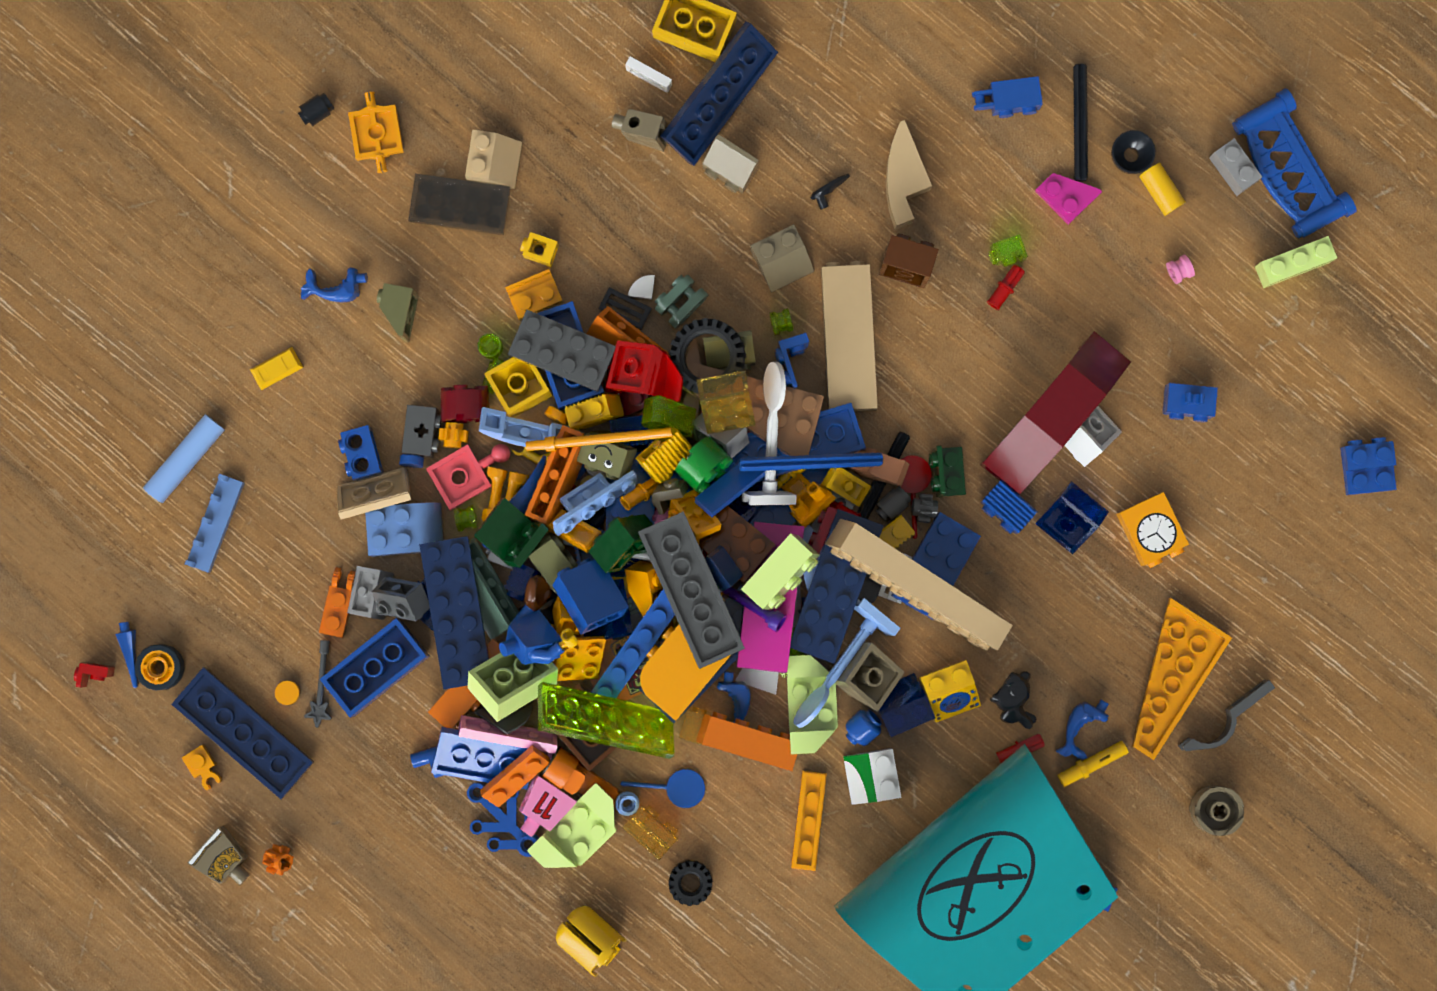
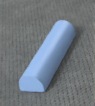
M205 414L144 485L143 489L154 499L164 503L225 429Z

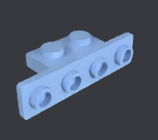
M634 470L612 484H609L604 476L599 473L561 497V504L568 512L553 521L555 534L559 536L562 533L570 532L582 520L590 519L596 511L610 506L616 498L632 491L638 484L637 474Z

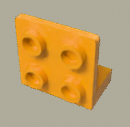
M692 490L685 493L683 498L671 499L668 518L684 511L699 545L701 538L721 530L722 524L716 516L711 518L695 503V497L699 493Z
M604 636L576 637L578 643L575 647H565V651L560 655V658L552 661L558 668L557 681L597 679L606 642Z

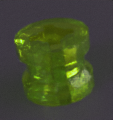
M788 308L783 309L779 313L769 312L775 336L780 335L782 331H794Z
M494 334L483 335L477 343L479 352L486 359H496L502 354L503 344Z
M469 505L466 509L454 508L458 532L464 531L468 527L472 529L478 528L474 505Z

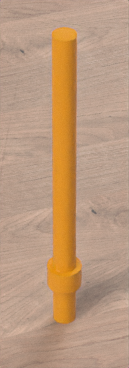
M672 427L566 438L551 436L545 437L544 440L526 441V450H546V452L565 447L673 437Z

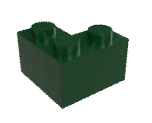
M645 514L630 515L622 518L616 517L608 524L609 528L606 532L594 540L595 544L589 550V553L605 573L620 571L633 555L647 552L638 531L652 526L653 523Z

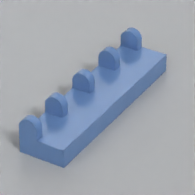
M222 474L218 475L216 487L210 496L211 500L204 517H202L201 526L196 539L193 540V546L188 559L185 561V565L208 573L211 572L245 484L244 482Z

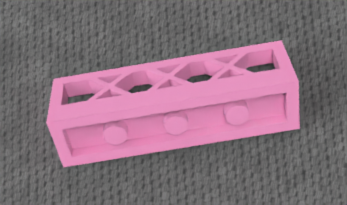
M461 715L458 726L459 737L527 749L533 745L549 756L550 759L552 754L556 753L557 734L553 731L521 726L517 730L506 734L484 719Z

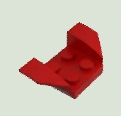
M617 340L613 360L607 371L605 392L622 394L625 391L652 395L662 400L680 402L683 377L666 351L652 344Z

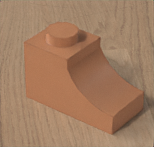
M866 447V450L856 453H878L879 451ZM882 453L883 465L848 467L861 477L902 486L909 463Z

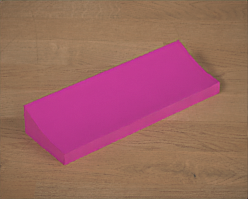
M754 522L753 525L775 543L777 547L782 544L790 533L799 535L803 539L805 527ZM797 588L793 591L790 589L784 595L786 600L779 608L771 609L774 611L779 610L787 615L783 626L778 632L770 629L768 624L765 623L764 618L745 606L743 607L740 639L745 649L738 651L736 667L787 673Z

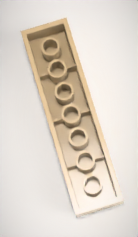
M840 519L825 543L832 548L830 553L840 559L851 561L850 565L853 568L869 574V578L889 587V591L895 595L909 600L908 603L915 608L926 611L932 619L948 625L947 628L966 637V640L976 647H981L987 651L989 648L998 651L1013 626L857 523Z

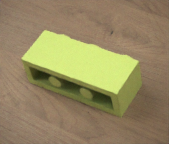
M1327 236L1264 260L1256 265L1255 269L1263 288H1267L1329 264L1337 259L1330 238Z

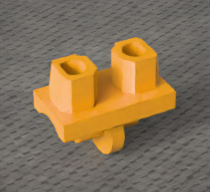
M814 481L807 486L806 492L809 496L804 501L796 498V505H789L792 511L790 514L802 526H805L804 528L811 522L813 523L820 516L822 509L826 510L836 499L824 485H819Z

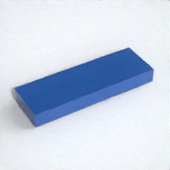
M738 464L695 497V503L712 518L765 476V471L741 472Z

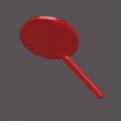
M915 455L900 459L909 463L904 481L900 487L906 493L911 494V506L913 498H916V493L925 490L932 478L929 464L923 458ZM912 516V529L915 531L914 539L918 537L917 516Z

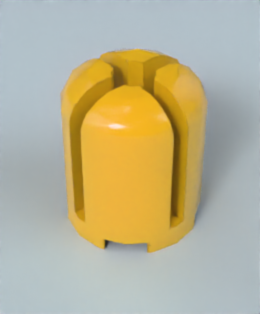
M581 906L574 909L567 916L569 922H562L556 933V941L561 948L582 965L593 977H596L598 974L595 971L602 965L608 966L621 950L618 947L621 941L626 942L627 939L590 907Z

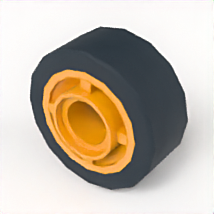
M164 644L151 645L145 648L139 654L135 663V673L139 682L146 688L155 691L167 690L176 686L182 679L185 670L184 660L180 652L174 647ZM158 661H162L165 665V669L161 674H158L155 670V665Z

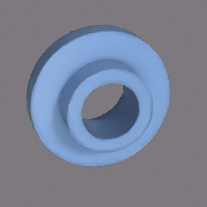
M630 791L620 793L615 800L616 810L624 816L633 815L639 808L638 797ZM629 799L631 801L630 805L624 807V800Z

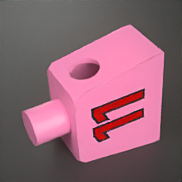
M536 775L532 779L519 808V811L528 817L520 830L533 837L540 825L551 831L577 801Z

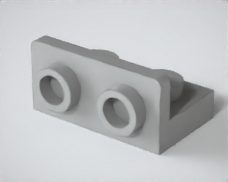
M357 566L347 613L384 620L385 615L379 612L371 591L386 577L393 578L394 573Z

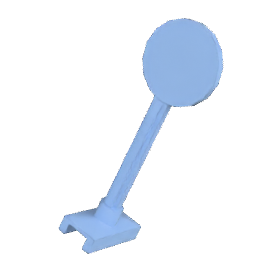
M862 598L861 601L858 599L854 608L855 611L865 618L860 625L861 629L826 676L823 685L814 690L798 709L794 717V724L797 727H804L820 712L828 699L829 688L838 680L867 637L872 635L876 628L886 636H895L900 630L898 625L865 598Z

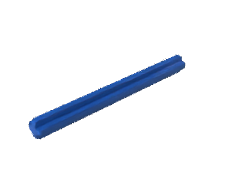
M880 452L748 457L739 459V469L741 472L883 465V455Z

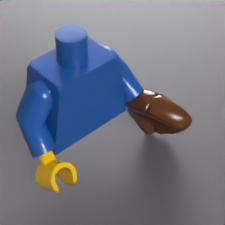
M535 575L529 579L525 590V606L509 624L506 641L499 644L500 652L504 657L515 654L524 665L533 663L550 664L553 660L560 658V655L565 651V647L573 648L578 643L572 629L567 628L563 630L560 637L539 609L552 594L550 585L540 575Z

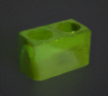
M660 395L650 397L644 401L641 426L648 429L668 428L671 426L679 429L684 438L689 437L693 433L696 409Z

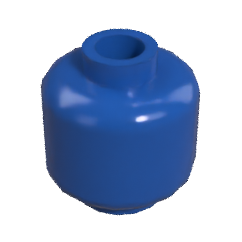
M859 710L846 722V730L848 732L846 737L854 745L858 743L862 746H867L880 735V725L882 722L871 710Z

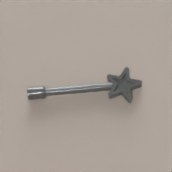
M320 640L319 653L321 658L316 703L310 701L312 711L304 715L305 718L314 719L316 728L320 726L322 719H332L326 712L329 703L325 702L322 704L324 684L320 681V678L325 675L326 659L330 647V641Z

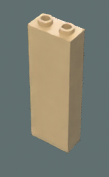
M864 261L850 262V265L840 266V262L826 263L825 267L821 268L828 409L852 403L854 412L876 411L878 406L870 264L864 265Z

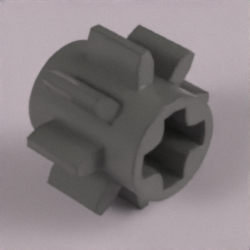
M921 493L919 498H913L911 516H917V522L930 523V518L936 519L938 501L932 500L933 494Z

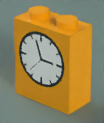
M1164 492L1116 514L1141 566L1148 564L1149 568L1163 562L1162 557L1170 554L1171 558L1185 552L1183 547L1189 545Z

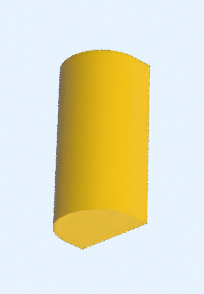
M1161 163L1152 166L1139 176L1164 216L1186 203Z

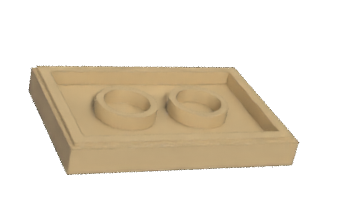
M406 467L336 486L340 519L411 500L409 474Z

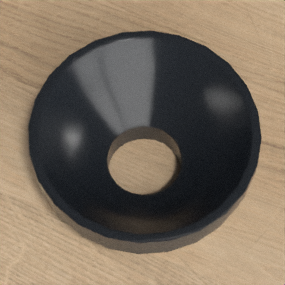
M1130 130L1116 138L1111 149V156L1114 165L1120 171L1127 174H1139L1151 166L1156 150L1152 139L1141 131ZM1134 149L1138 154L1137 160L1134 162L1127 161L1124 157L1125 150Z

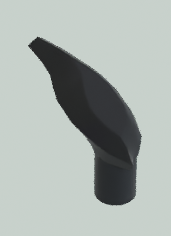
M845 174L835 178L814 191L810 198L817 200L820 210L829 207L825 195L832 193L850 175Z

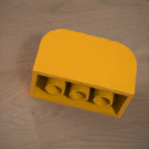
M680 625L675 629L671 626L662 636L665 640L660 647L655 645L646 655L649 660L644 665L640 676L641 687L645 695L675 721L731 656L729 655L699 669Z

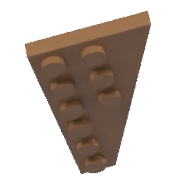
M686 361L691 373L703 380L717 378L724 372V370ZM742 375L733 387L731 386L727 391L715 395L694 393L682 386V389L699 400H703L734 420L741 421L745 424L748 431L766 442L769 408L764 398L763 380ZM786 386L783 405L777 411V448L781 452L789 456L809 455L824 396Z

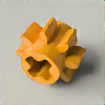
M445 422V428H439L438 440L444 441L443 447L460 449L462 442H468L469 431L463 430L464 424Z

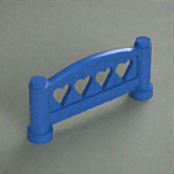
M1284 88L1276 93V97L1235 119L1232 126L1238 135L1243 134L1246 136L1253 163L1262 176L1263 184L1279 206L1294 219L1295 225L1291 228L1294 235L1299 239L1301 237L1305 238L1343 216H1351L1357 212V209L1347 192L1335 195L1289 115L1290 112L1297 109V105L1290 91ZM1260 131L1280 132L1271 149H1266L1263 146V140H1260L1258 137ZM1271 152H1292L1284 169L1279 170L1275 167V161L1270 158ZM1284 172L1304 173L1295 190L1287 188V182L1282 179ZM1295 193L1316 194L1307 211L1299 209V203L1294 200Z

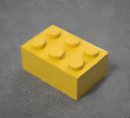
M664 0L652 29L653 38L716 62L727 46L737 21V13L706 0Z

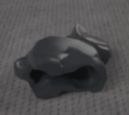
M1023 671L1020 674L1011 672L998 692L991 696L990 701L1003 711L1000 715V719L1003 722L1011 724L1019 722L1023 727L1031 729L1037 719L1035 715L1023 710V705L1030 696L1028 680L1031 678V674L1027 671Z

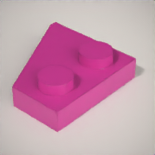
M1052 173L1035 190L1068 225L1102 193L1098 188Z

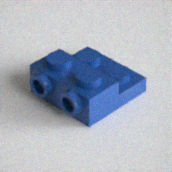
M1386 437L1371 439L1372 443L1363 444L1362 440H1353L1347 442L1348 446L1340 448L1346 495L1397 490L1394 473L1396 458L1393 441L1387 442Z

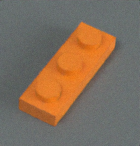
M533 745L530 746L480 790L481 796L499 808L549 765V756Z

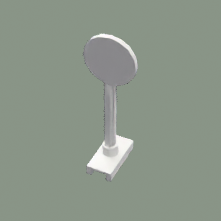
M770 362L764 374V398L769 408L766 457L777 456V411L782 407L785 399L786 379L783 367L779 362ZM776 470L765 471L762 491L744 492L742 494V502H749V505H796L797 495L788 491H777V481H775Z

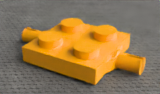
M366 92L364 95L367 107L359 111L348 112L355 158L357 161L374 159L376 160L377 173H382V170L385 173L388 171L385 158L390 155L404 153L397 107L395 104L388 106L376 105L375 92H370V95Z

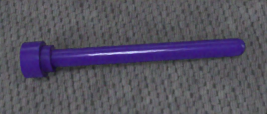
M733 587L723 591L725 595L764 618L765 623L773 631L778 632L783 626L787 615L779 610L769 611L762 609L752 599Z

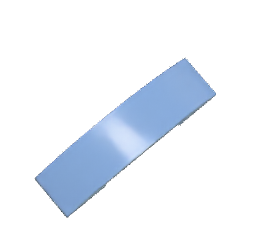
M482 407L479 431L492 438L526 447V441L544 440L545 437L551 436L557 437L562 425L551 423L548 426L508 417L506 412Z

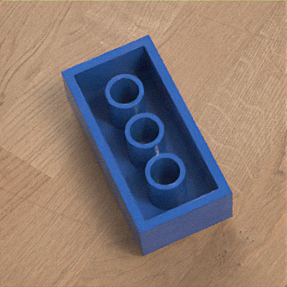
M573 301L537 313L583 332ZM546 371L556 404L561 411L565 410L566 406L605 394L602 384L599 391L596 392Z
M395 618L320 678V681L349 717H355L429 658L430 655L401 618Z

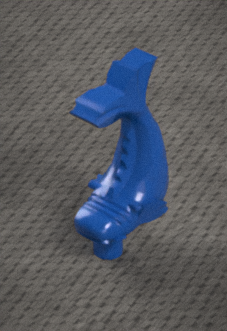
M350 267L347 270L346 278L342 280V284L320 289L317 285L315 271L309 268L306 271L307 283L301 287V299L305 300L310 295L316 294L333 302H351L360 295L359 283L368 282L367 273H358L356 268Z
M725 671L724 681H718L717 689L727 692L732 701H734L735 719L744 720L751 701L750 689L745 682L733 681L734 672Z
M1100 699L1096 707L1087 702L1077 704L1067 722L1066 743L1055 751L1065 757L1073 754L1082 760L1087 759L1084 751L1074 744V737L1085 723L1092 722L1095 719L1106 722L1109 715L1105 711L1109 703Z

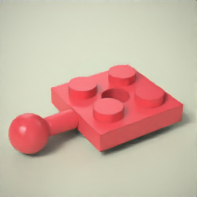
M467 444L429 466L426 470L451 511L491 488L492 485L483 469L495 462H506L510 458L511 452L505 444H497L493 447L491 454L477 461ZM457 471H463L466 475V479L462 484H455L453 482V474Z

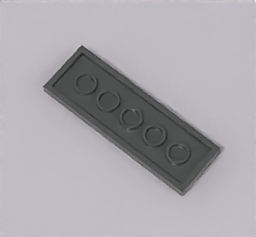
M684 511L638 531L699 669L745 649Z

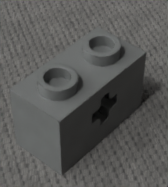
M407 405L402 445L403 454L433 458L434 452L438 453L439 440L436 438L437 428H441L442 420L437 408ZM424 426L428 430V434L425 433L423 438H421L417 431L422 430Z

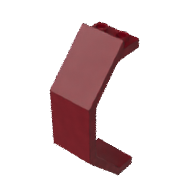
M1095 331L1078 348L1079 350L1023 418L981 463L985 470L1000 481L1002 479L1018 495L1023 492L1064 447L1106 397L1131 363L1129 359Z

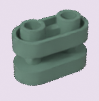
M680 275L672 283L673 289L668 294L663 292L655 300L657 304L655 310L661 316L669 312L672 315L669 323L675 329L682 325L709 296L702 288L697 292L691 288L695 281L689 275L685 277ZM686 295L689 300L678 309L675 304Z

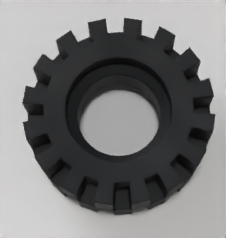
M686 860L679 863L672 870L669 877V891L673 898L682 905H699L710 895L713 880L709 869L703 863L701 864L695 860ZM686 874H695L700 879V887L695 892H686L682 888L681 880Z

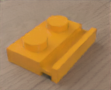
M550 269L505 287L519 320L523 319L526 310L538 313L563 302Z

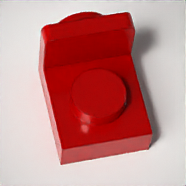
M88 662L80 663L74 672L76 687H87L89 674L90 679L105 681V677H113L115 667Z

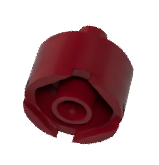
M453 385V387L441 388V420L444 423H467L471 421L478 423L480 422L482 407L490 408L488 386L481 385L468 388V385Z

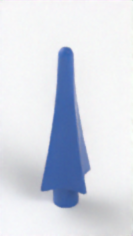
M129 621L119 623L120 632L115 635L125 658L132 686L137 688L138 680L135 673L136 630L130 631Z

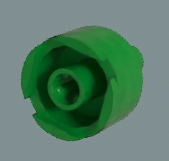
M705 437L689 450L690 455L686 459L682 458L675 471L700 494L711 486L710 483L712 481L716 482L727 473L725 469L731 465L733 459L713 439Z

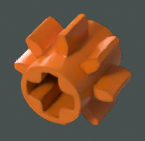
M273 844L272 848L266 850L262 864L268 866L266 872L282 876L284 872L291 869L294 856L288 854L290 848L284 845Z

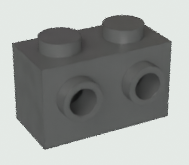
M386 577L371 591L377 603V608L382 615L417 621L430 609L429 600L421 583Z

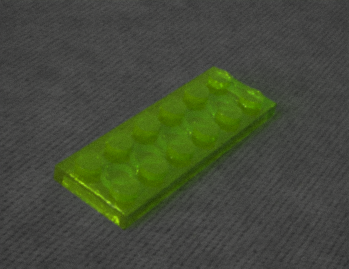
M541 682L538 685L539 731L671 759L675 755L673 722L658 708L546 682Z

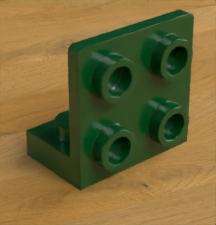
M937 445L929 454V466L934 468V476L931 478L932 492H936V497L966 495L962 447L942 448V445Z
M501 498L476 531L474 537L505 564L520 568L549 529L543 523L532 522L506 498Z

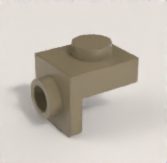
M677 478L666 480L656 487L652 494V503L655 508L657 507L659 515L667 511L670 506L669 500L683 498L689 489L687 482L684 480L678 481Z

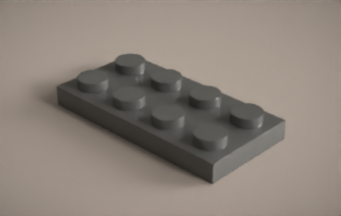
M526 310L508 355L598 392L614 356L616 346Z

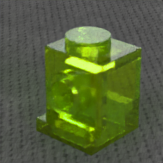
M1020 234L993 243L990 247L991 251L988 252L992 265L996 264V266L1003 264L1004 267L1017 263V258H1019L1020 262H1023L1028 257Z

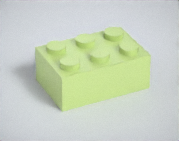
M790 533L741 590L762 609H777L786 600L784 595L790 589L792 591L795 590L802 582L800 577L806 571L811 572L818 564L816 559L820 554L799 535Z
M500 652L468 671V689L498 722L556 687L558 668L552 662L550 664L533 663L524 665L515 654L504 657Z

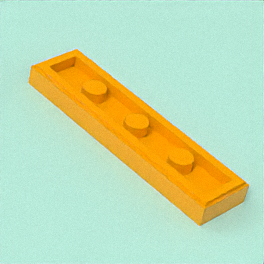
M802 770L791 868L816 871L827 773Z

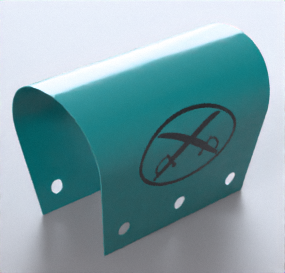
M1024 744L834 905V908L841 918L870 947L921 991H1008L1114 902L1118 896L1026 744ZM1081 885L1090 887L1089 892L1086 894H1079L1076 890ZM1021 935H1027L1032 940L1029 942H1023L1020 940L1019 937ZM963 985L970 986L972 990L965 989Z

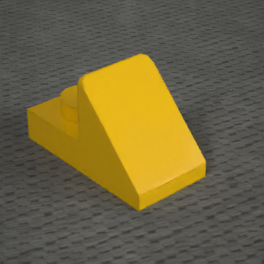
M830 468L821 483L829 490L858 507L871 488L870 485L843 468Z

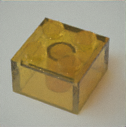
M746 371L697 379L699 399L707 434L756 425Z

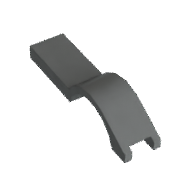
M1263 680L1225 709L1227 716L1226 727L1222 734L1214 741L1201 743L1193 738H1187L1178 747L1182 751L1216 748L1226 743L1234 733L1237 724L1236 718L1275 688L1270 680Z

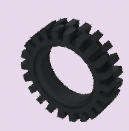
M702 318L701 320H694L692 323L684 325L683 329L675 334L676 337L670 344L672 347L669 350V356L681 373L683 386L686 389L698 394L715 395L727 391L728 388L733 387L736 381L741 378L742 371L746 366L745 358H747L744 349L745 345L740 335L731 326L716 319ZM704 334L719 336L727 344L730 352L727 369L722 375L710 380H703L693 375L688 369L685 358L689 344L693 339Z

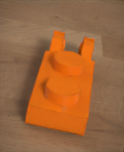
M335 568L332 584L328 590L319 633L344 638L349 617L347 612L356 571H350L347 577L346 589L338 587L342 576V569Z

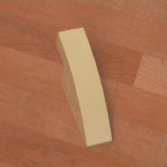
M905 120L899 123L886 168V198L895 230L912 224L915 219L907 200L930 191L932 187Z

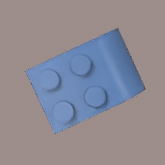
M441 503L391 505L365 513L368 556L378 557L421 553L419 544L444 540Z

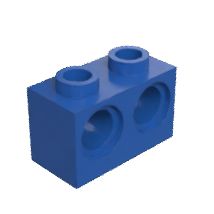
M366 425L340 433L341 439L338 440L341 453H345L348 462L344 463L348 477L352 476V479L356 481L384 473L372 427ZM356 436H361L362 445L356 449L352 448V439ZM362 459H367L369 463L367 470L360 472L357 468L358 462Z

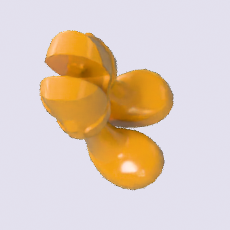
M491 466L487 468V475L491 478L492 489L488 508H484L481 518L483 522L500 501L508 470ZM509 472L508 488L505 496L508 501L515 496L530 475Z

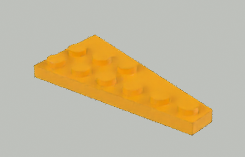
M1172 598L1168 600L1132 743L1133 748L1152 760L1156 758L1232 639V637Z

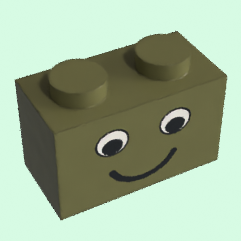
M596 432L585 433L584 436H587V435H597V434H599V433H596ZM621 442L581 446L577 462L584 464L585 469L595 472L600 470L605 472L607 478L618 480L631 471L637 449Z

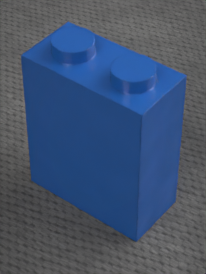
M588 558L580 562L578 567L570 569V567L562 569L557 573V578L552 584L581 635L622 617L629 608L610 573H605L595 559L591 561Z

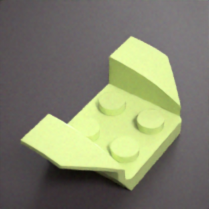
M811 655L789 656L787 694L791 754L815 753L838 727L835 683L829 688L828 699L816 717L801 728L794 724V717L802 703L814 690L823 685L826 676L829 674V671Z
M595 783L551 831L547 830L527 851L544 868L581 866L617 831L614 820L613 799Z

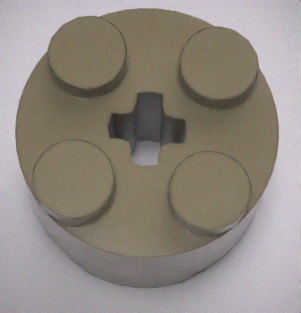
M1218 785L1203 787L1193 796L1189 806V812L1194 824L1200 830L1215 836H1225L1234 833L1239 829L1244 820V804L1242 799L1235 791ZM1215 806L1220 807V815L1213 814Z

